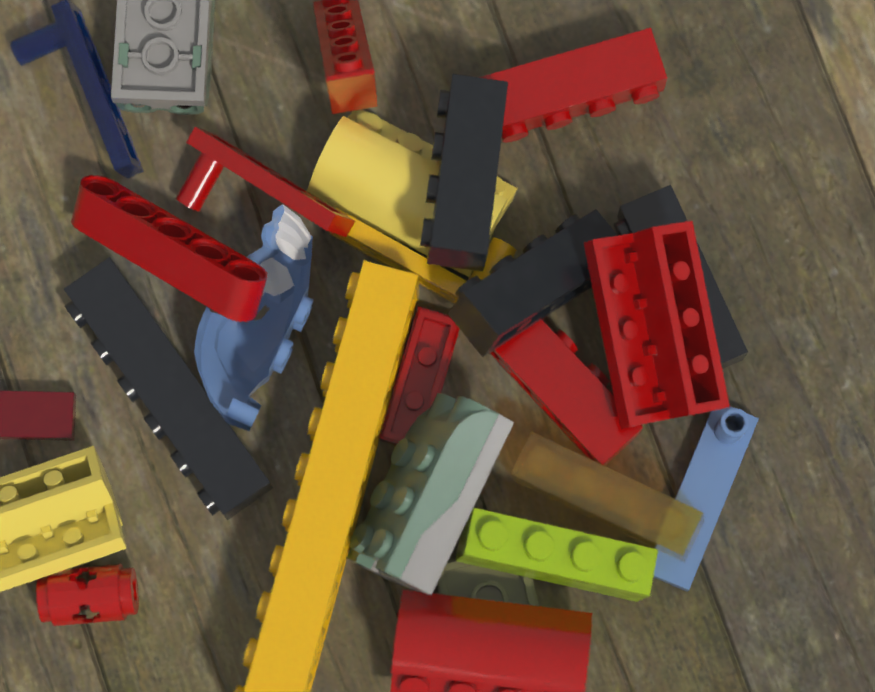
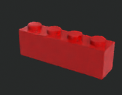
M651 27L479 77L508 82L502 130L503 143L520 140L528 136V130L546 126L547 130L562 128L572 122V117L589 113L590 117L606 115L616 109L615 105L633 100L635 105L653 101L660 96L659 92L664 91L668 79Z
M542 319L489 354L600 471L641 433L643 426L620 428L615 398L606 388L610 384L607 377L593 363L586 367L574 354L578 351V348L571 338L560 329L554 333Z

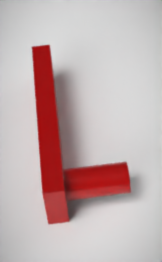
M194 127L186 143L201 153L175 199L195 211L200 212L223 168L226 167L326 231L347 237L355 223V220L217 134Z

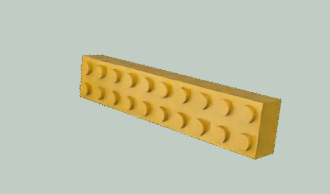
M363 261L360 273H351L345 299L348 300L347 308L350 309L348 318L339 317L333 338V344L336 345L335 352L338 353L336 362H327L323 372L320 389L323 390V397L326 398L323 408L314 407L308 427V435H311L310 441L313 442L310 454L302 452L298 462L295 480L298 481V486L301 488L297 500L289 498L285 509L282 526L288 532L284 546L276 545L269 572L273 573L272 576L276 578L272 592L263 591L259 602L256 619L260 620L263 624L259 639L250 638L246 649L243 666L250 669L246 686L237 685L235 692H311L345 569L346 557L350 550V539L356 529L380 441V433L419 298V275L367 261Z

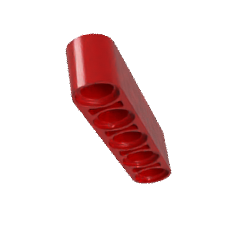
M88 175L81 179L71 219L74 228L230 320L248 322L256 318L268 277L267 271L262 266L110 178L100 175Z

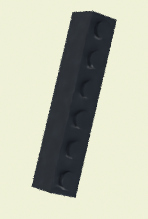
M110 257L64 288V291L72 300L64 307L79 328L89 324L98 337L91 342V345L106 366L115 361L124 375L117 379V382L132 403L139 398L142 399L150 411L149 414L143 417L158 440L167 435L177 450L170 454V457L185 478L192 473L195 474L204 487L197 492V495L212 516L221 511L223 516L229 520L273 488L230 425L210 402L203 387Z

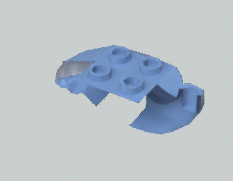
M284 204L273 211L272 221L264 225L261 234L262 248L247 256V258L262 266L268 273L257 314L264 305L269 308L268 312L262 319L238 322L220 314L212 313L206 307L196 335L195 359L210 402L228 424L250 431L261 408V404L250 396L269 381L273 371L282 374L293 350L294 342L288 340L292 330L295 329L299 332L303 330L313 308V299L308 297L313 236L310 235L301 218Z

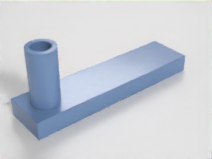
M733 407L710 411L654 549H658L653 578L684 591H689L759 418Z

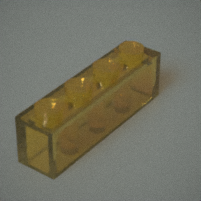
M532 431L511 472L512 477L517 483L682 562L686 561L705 521L703 512Z

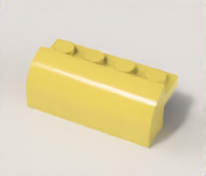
M362 109L352 111L348 117L342 116L323 148L307 191L335 209L338 208L368 226L428 256L429 247L420 246L424 218L433 219L434 204L426 203L429 175L438 176L440 161L431 160L433 145L425 142L417 135L408 133L382 120L379 116ZM498 176L489 242L497 224L512 203L518 189L504 182ZM450 267L468 277L473 272V270Z
M94 446L0 477V592L127 549L121 528L123 523L108 477Z

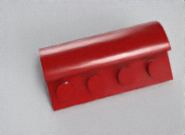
M693 221L655 226L631 234L584 242L620 428L729 408L730 405Z
M403 590L394 642L390 692H585L591 642L592 613L435 593L429 595L419 591Z

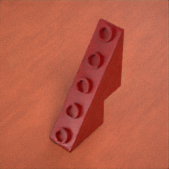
M314 1L313 7L332 114L378 107L375 73L359 1Z

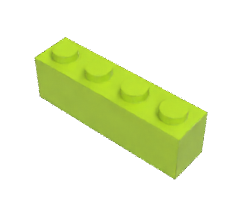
M473 508L461 532L455 561L638 602L650 596L658 549Z

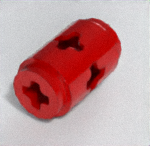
M122 564L76 567L37 579L36 601L39 618L43 623L52 622L53 626L122 621L127 619V615H136L139 608V594L135 569L133 567L123 568ZM83 572L97 575L96 579L88 581V584L85 578H77ZM89 605L91 612L99 613L94 615L93 618H87L84 614L79 615L80 610L87 609Z

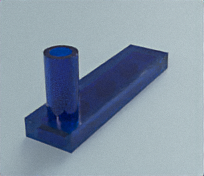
M62 0L51 5L56 21L10 41V46L16 60L21 66H24L67 47L114 170L127 179L144 172L120 109L111 99V86L81 10L69 0Z

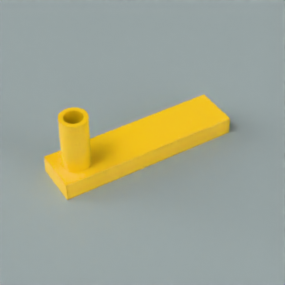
M336 208L355 220V223L347 237L329 232V234L387 267L419 275V285L455 304L458 300L455 292L466 280L439 265L427 264V258ZM493 237L489 243L483 272L473 271L469 279L478 276L480 280H483L491 275L489 271L495 264L508 255L514 257L517 250L507 242Z

